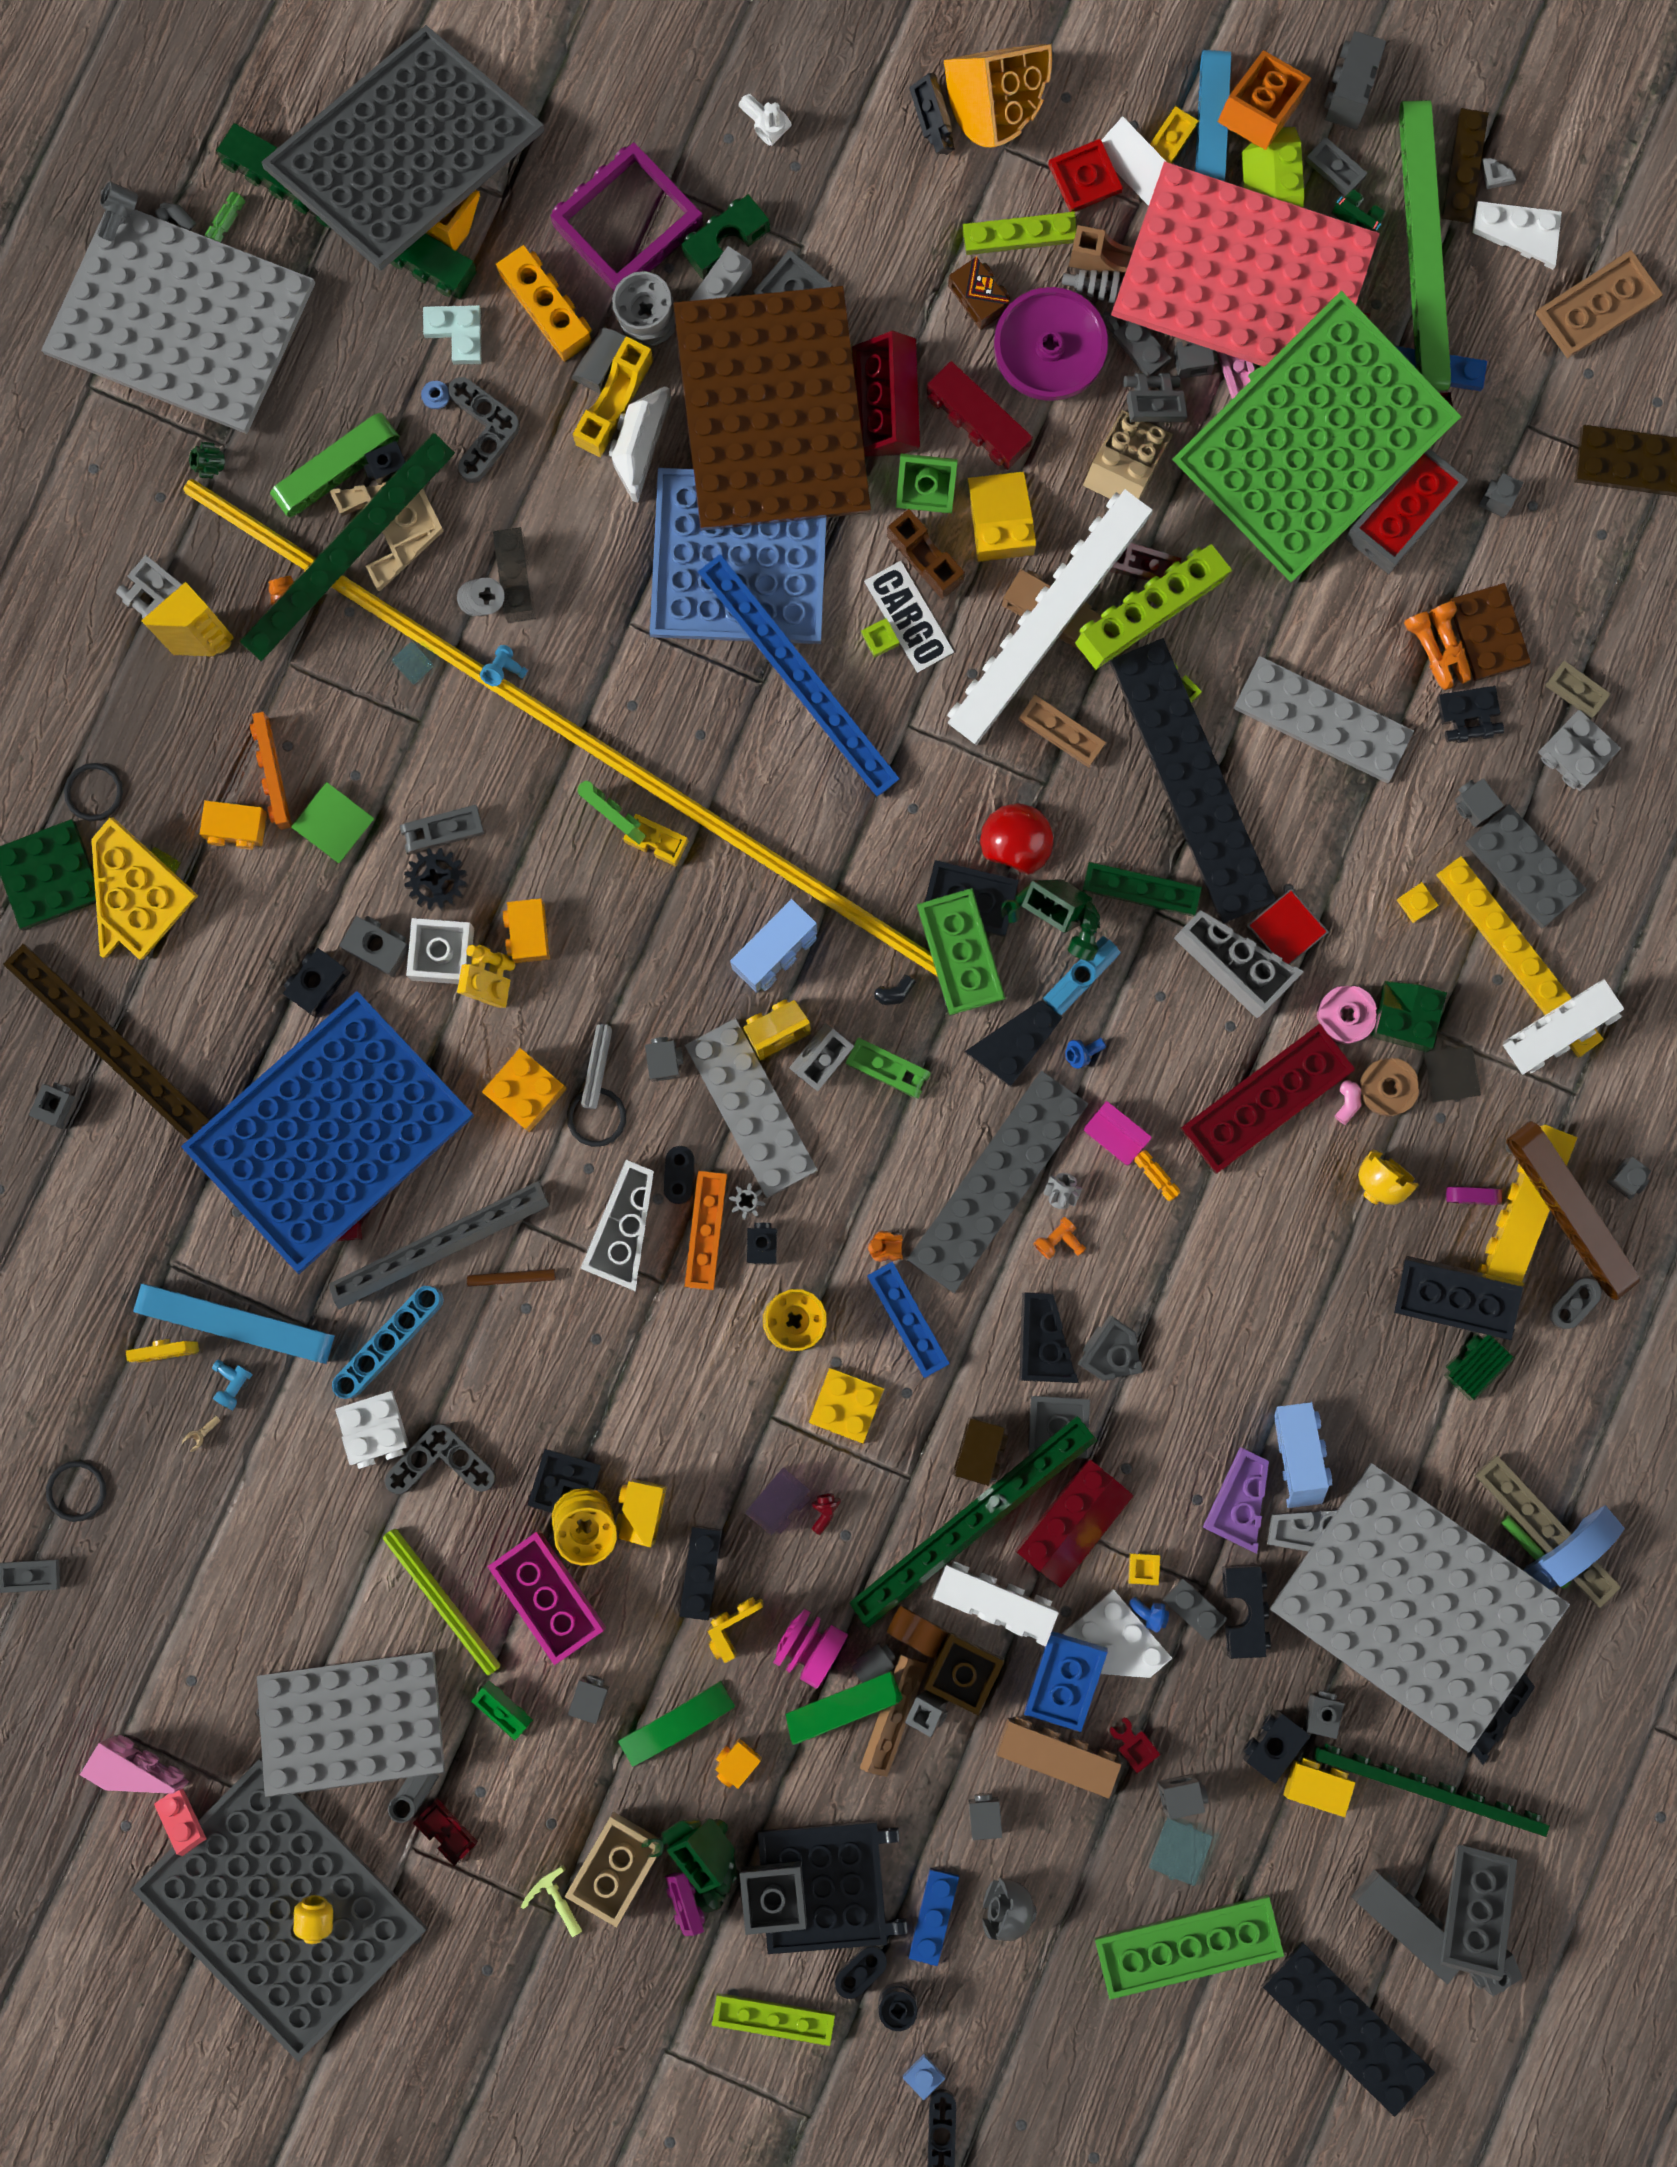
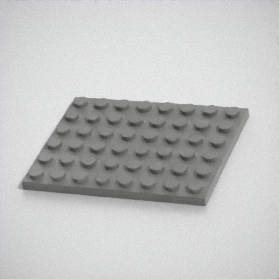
M135 209L130 217L125 218L122 216L113 241H108L98 236L100 221L41 351L45 355L248 434L315 286L314 279Z
M1370 1463L1269 1609L1461 1748L1470 1752L1570 1604Z

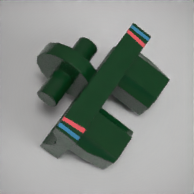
M1354 189L1345 197L1340 196L1331 212L1338 220L1377 233L1382 226L1381 222L1385 216L1384 210L1373 205L1366 214L1359 209L1364 198Z

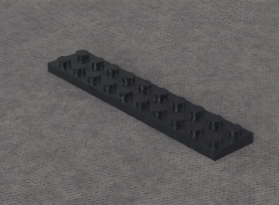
M1164 638L1111 659L1109 661L1221 923H1227L1276 902V898Z

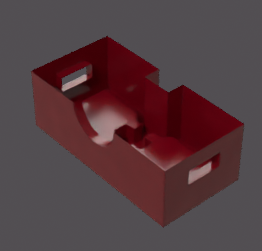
M438 1799L413 1822L429 1841L435 1837L441 1843L437 1849L453 1866L478 1843ZM436 1805H438V1807L423 1821L422 1819H423ZM470 1841H472V1843L457 1857L456 1855H457Z

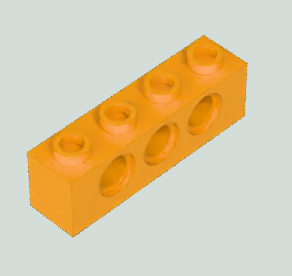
M522 245L496 263L498 273L562 360L566 362L591 344L589 333L592 329L584 317L578 318L573 312L575 306L566 294L562 297L558 292L557 288L559 285L550 272L545 274L540 268L543 264L534 251L529 253L526 247ZM529 276L537 278L535 282L531 284H526L523 282L525 278ZM545 298L553 300L548 306L540 305V302ZM561 320L569 321V324L564 328L556 326Z

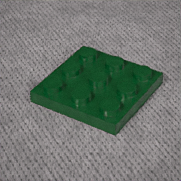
M73 819L0 846V877L20 930L29 929L96 903L94 872L77 825Z

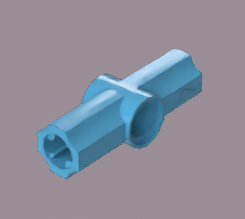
M1102 936L1096 942L1099 949L1093 961L1080 959L1043 998L1047 1005L1060 1016L1121 954L1117 946L1106 937ZM1078 969L1086 970L1090 976L1089 981L1084 983L1077 981L1074 975L1075 971Z

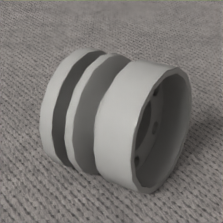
M647 271L634 272L624 277L616 286L612 300L613 310L625 335L645 346H655L666 341L676 328L673 308L674 300L666 282L658 275ZM648 312L649 314H651V316L648 317L644 313Z

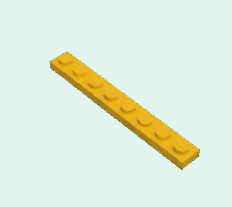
M1462 856L1436 874L1544 1015L1572 999ZM1596 1029L1597 1033L1585 1041L1581 1042L1580 1039H1577L1569 1045L1578 1058L1604 1040Z

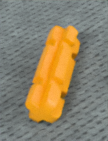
M1143 1150L1134 1158L1135 1163L1140 1168H1144L1146 1176L1158 1190L1161 1189L1163 1191L1162 1195L1168 1201L1173 1200L1180 1194V1189L1175 1183L1172 1184L1170 1182L1171 1178L1160 1165L1151 1160L1153 1157L1149 1152Z

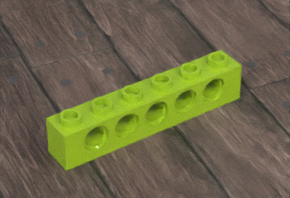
M1212 544L1203 550L1200 547L1194 549L1186 557L1187 561L1182 564L1179 561L1175 562L1165 571V576L1160 579L1158 576L1153 577L1144 585L1145 589L1140 593L1136 590L1123 599L1122 602L1124 604L1118 608L1115 605L1111 606L1102 613V619L1096 623L1091 620L1079 630L1081 635L1075 644L1096 670L1225 581L1232 572V569ZM1190 572L1197 574L1199 578H1195ZM1169 586L1175 588L1178 593L1173 592ZM1148 601L1153 602L1157 608L1150 606ZM1126 616H1131L1136 623L1129 621ZM1104 630L1110 631L1114 637L1106 635Z

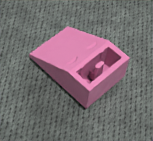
M118 1735V1737L112 1736L98 1743L80 1773L82 1777L107 1791L174 1794L189 1783L187 1779L183 1778L185 1774L181 1770L173 1766L165 1767L158 1762L159 1758L146 1750L142 1753L133 1747L134 1743L130 1739L122 1735Z

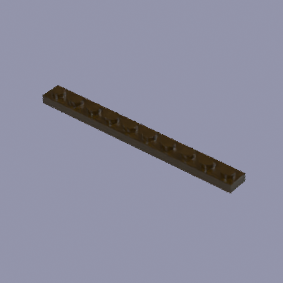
M22 944L3 963L15 977L187 1140L210 1121L203 1112L27 945Z

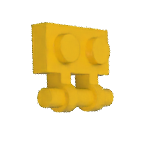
M469 945L466 953L472 957L471 964H464L461 967L457 993L497 1008H506L511 980L503 977L504 970H514L515 962L509 959L506 954L500 952L492 953L488 947ZM486 963L490 964L489 971L484 970Z

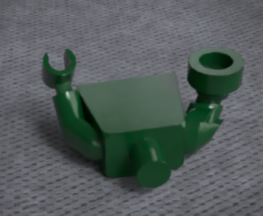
M1061 879L1033 880L1016 896V901L1007 900L1002 904V917L1009 914V923H1015L1019 920V908L1024 907L1063 933L1080 926L1082 931L1079 932V936L1071 938L1067 948L1073 956L1085 961H1093L1099 948L1095 942L1096 937H1094V934L1097 933V928H1100V915L1092 903V897Z
M697 1818L682 1820L662 1832V1837L659 1839H646L642 1843V1848L649 1846L651 1843L655 1845V1851L647 1857L660 1856L664 1846L668 1844L669 1847L666 1851L695 1887V1901L697 1906L705 1913L713 1912L722 1907L726 1893L730 1892L731 1885L737 1878L736 1863L733 1856L735 1852L734 1846L725 1836L728 1831L727 1824L720 1819L713 1820L707 1818L700 1821Z

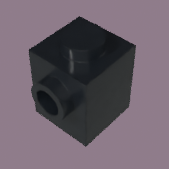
M395 441L366 453L365 456L369 464L364 465L370 481L376 480L378 485H382L406 461Z
M754 1223V1228H747V1264L777 1265L778 1230L777 1228H771L772 1223Z

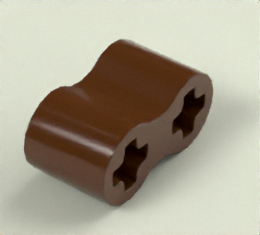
M901 1605L886 1630L891 1636L933 1659L936 1658L949 1634L945 1629Z

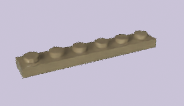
M1495 1455L1474 1475L1546 1553L1555 1549L1571 1535L1499 1456ZM1597 1561L1572 1579L1598 1608H1601L1621 1588Z

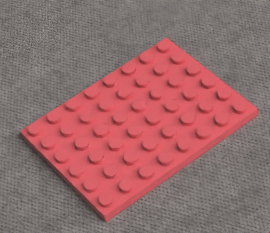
M1164 161L1111 316L1265 367L1341 290L1356 305L1380 233Z

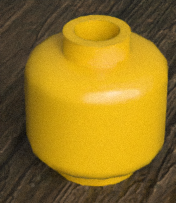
M319 1895L306 1896L295 1906L293 1931L298 1938L303 1939L307 1944H317L332 1933L333 1906L324 1897Z

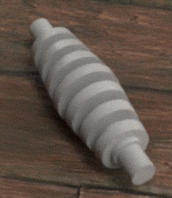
M1079 270V274L1076 275L1063 273L1062 285L1074 286L1078 294H1082V289L1086 288L1088 297H1093L1094 290H1099L1098 299L1102 301L1104 300L1105 292H1110L1109 303L1115 302L1116 293H1119L1122 282H1119V271L1113 272L1112 281L1107 280L1108 270H1102L1101 279L1096 278L1097 270H1091L1090 277L1085 276L1086 270Z

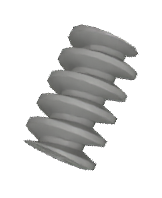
M492 578L471 580L459 588L457 602L461 610L468 615H489L498 611L503 605L504 590L501 584Z

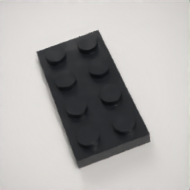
M1406 1256L1394 1313L1512 1340L1524 1282Z

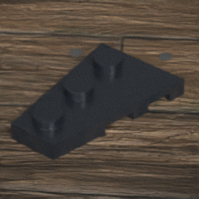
M1039 1000L964 1051V1053L1011 1087L1063 1017Z
M1022 1293L1019 1381L1079 1383L1071 1362L1070 1350L1067 1347L1062 1331L1063 1326L1054 1294Z
M1525 1673L1518 1680L1471 1749L1482 1765L1489 1758L1488 1753L1496 1742L1499 1743L1503 1737V1731L1512 1717L1517 1716L1535 1689V1686Z

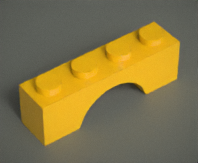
M627 336L624 338L612 361L609 377L600 396L591 408L585 410L572 434L576 446L601 458L618 427L620 415L622 413L625 414L628 405L634 398L653 362L651 348Z

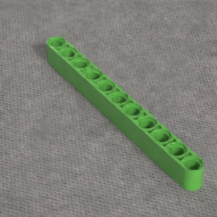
M1431 100L1401 101L1399 125L1416 369L1437 391H1448L1451 383L1432 103Z

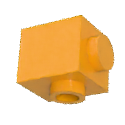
M739 1738L731 1749L726 1745L715 1758L719 1762L715 1768L719 1773L717 1778L727 1787L731 1788L734 1785L739 1789L761 1762L762 1757Z

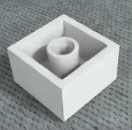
M412 918L406 976L412 981L459 984L462 965L471 964L472 957L467 955L466 950L469 945H473L474 927L469 922Z

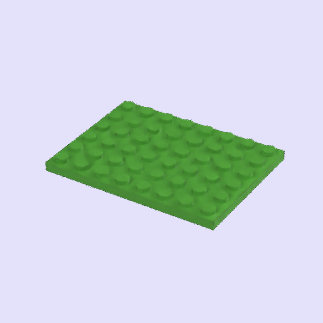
M1341 290L1172 460L1291 583L1455 424L1461 416Z

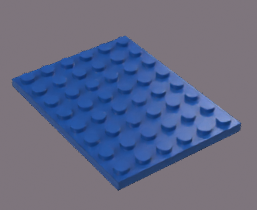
M356 991L181 1147L286 1262L300 1274L474 1117V1114L362 995Z

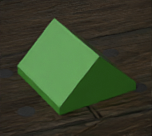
M901 454L896 508L952 514L958 459Z

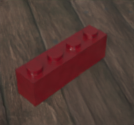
M952 361L927 384V399L937 409L941 407L948 414L947 417L957 428L962 427L969 433V439L977 447L982 445L989 452L990 459L996 465H1003L1009 470L1032 446L1033 437Z

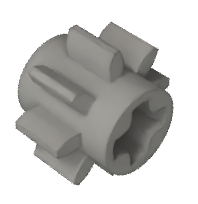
M1059 1173L1056 1177L1050 1176L1043 1194L1049 1196V1203L1053 1207L1066 1209L1069 1205L1076 1206L1082 1187L1076 1186L1077 1180L1071 1174Z
M751 1183L748 1184L747 1190H741L739 1186H736L738 1195L736 1197H729V1200L736 1202L737 1205L732 1209V1212L742 1211L743 1220H746L747 1213H753L754 1216L758 1217L757 1207L765 1206V1203L758 1201L757 1198L763 1193L762 1190L754 1193ZM745 1194L747 1197H755L752 1200L753 1207L750 1209L747 1206L740 1207V1204L743 1202L741 1197Z

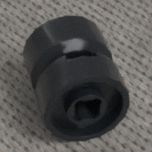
M903 1983L887 1985L881 1991L878 2000V2013L881 2022L886 2028L900 2032L909 2029L914 2024L918 2010L914 1991Z

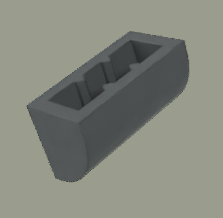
M600 328L574 372L572 380L601 394L609 377L612 361L626 336L608 328Z

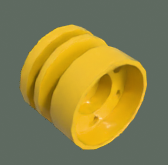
M790 1289L776 1295L767 1304L763 1313V1329L767 1338L776 1347L785 1351H803L814 1346L822 1338L827 1326L826 1312L822 1302L814 1294L802 1289ZM789 1313L793 1316H800L801 1319L798 1321L799 1327L797 1329L794 1326H787L786 1322L789 1321L787 1315Z
M581 1488L573 1489L562 1495L555 1503L552 1512V1526L555 1546L560 1555L570 1563L581 1566L594 1565L606 1559L613 1551L617 1540L613 1510L607 1498L596 1490Z

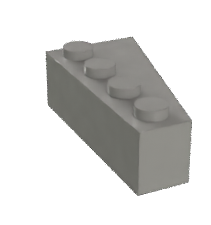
M1201 910L1174 937L1188 953L1256 1018L1260 1017L1304 972L1296 966L1292 967L1282 961V958L1274 953L1270 954L1258 947L1257 943L1249 938L1245 939L1236 934L1232 928Z

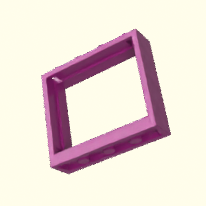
M635 142L628 147H622L616 153L614 160L607 166L602 165L599 167L590 181L586 184H580L574 190L573 196L566 202L558 203L550 215L553 227L613 291H615L616 286L624 277L634 272H651L683 243L688 234L697 231L703 226L702 213ZM636 161L685 214L621 271L616 273L568 223V220Z

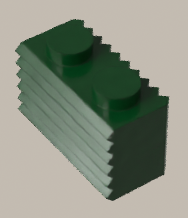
M1479 1334L1475 1335L1466 1344L1468 1351L1462 1357L1456 1355L1446 1365L1448 1372L1444 1374V1377L1469 1401H1474L1515 1359L1496 1339L1486 1334L1482 1336Z

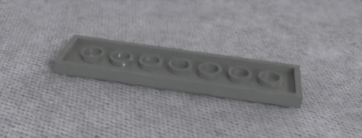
M1040 1071L909 1255L907 1261L949 1291L955 1293L1081 1116L1088 1103L1046 1073Z

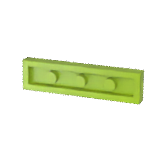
M1075 211L963 224L966 255L1071 244L1074 242L1077 230Z
M717 1993L712 2026L830 2046L835 2013Z

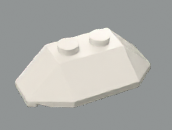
M662 387L628 405L626 414L622 413L619 418L617 429L620 430L618 440L613 439L610 446L609 456L612 457L614 468L632 501L637 503L670 404L671 393L668 387Z

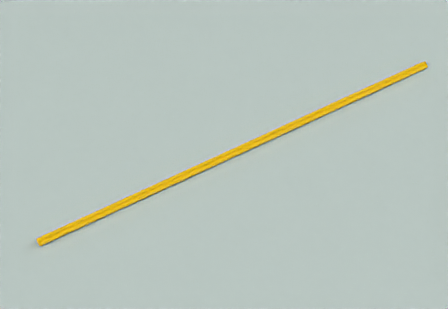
M189 479L184 485L183 490L188 496L305 570L315 560L314 556L194 479ZM342 575L331 586L339 593L937 976L931 952L509 681L503 678L498 686L486 684L480 677V672L484 665Z

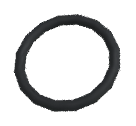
M99 763L84 764L75 769L67 778L64 787L65 802L70 811L78 818L88 821L103 820L112 815L120 806L123 797L122 782L118 774L109 766ZM89 769H99L107 772L112 776L117 786V796L114 804L107 811L98 815H88L80 812L75 808L70 796V789L74 779L80 773Z
M601 1088L600 1093L609 1096L615 1101L620 1110V1123L611 1137L602 1141H592L584 1138L577 1132L573 1124V1112L576 1104L582 1099L583 1091L578 1093L571 1101L567 1111V1125L571 1134L580 1143L591 1147L605 1146L614 1142L621 1135L626 1124V1109L621 1099L612 1091Z
M71 1461L59 1466L49 1477L46 1486V1499L51 1510L61 1519L71 1522L85 1521L94 1516L103 1506L106 1497V1482L101 1472L92 1464L83 1461ZM71 1467L88 1469L96 1476L100 1484V1496L97 1504L91 1511L83 1515L72 1516L63 1513L53 1500L52 1487L55 1479L62 1471Z

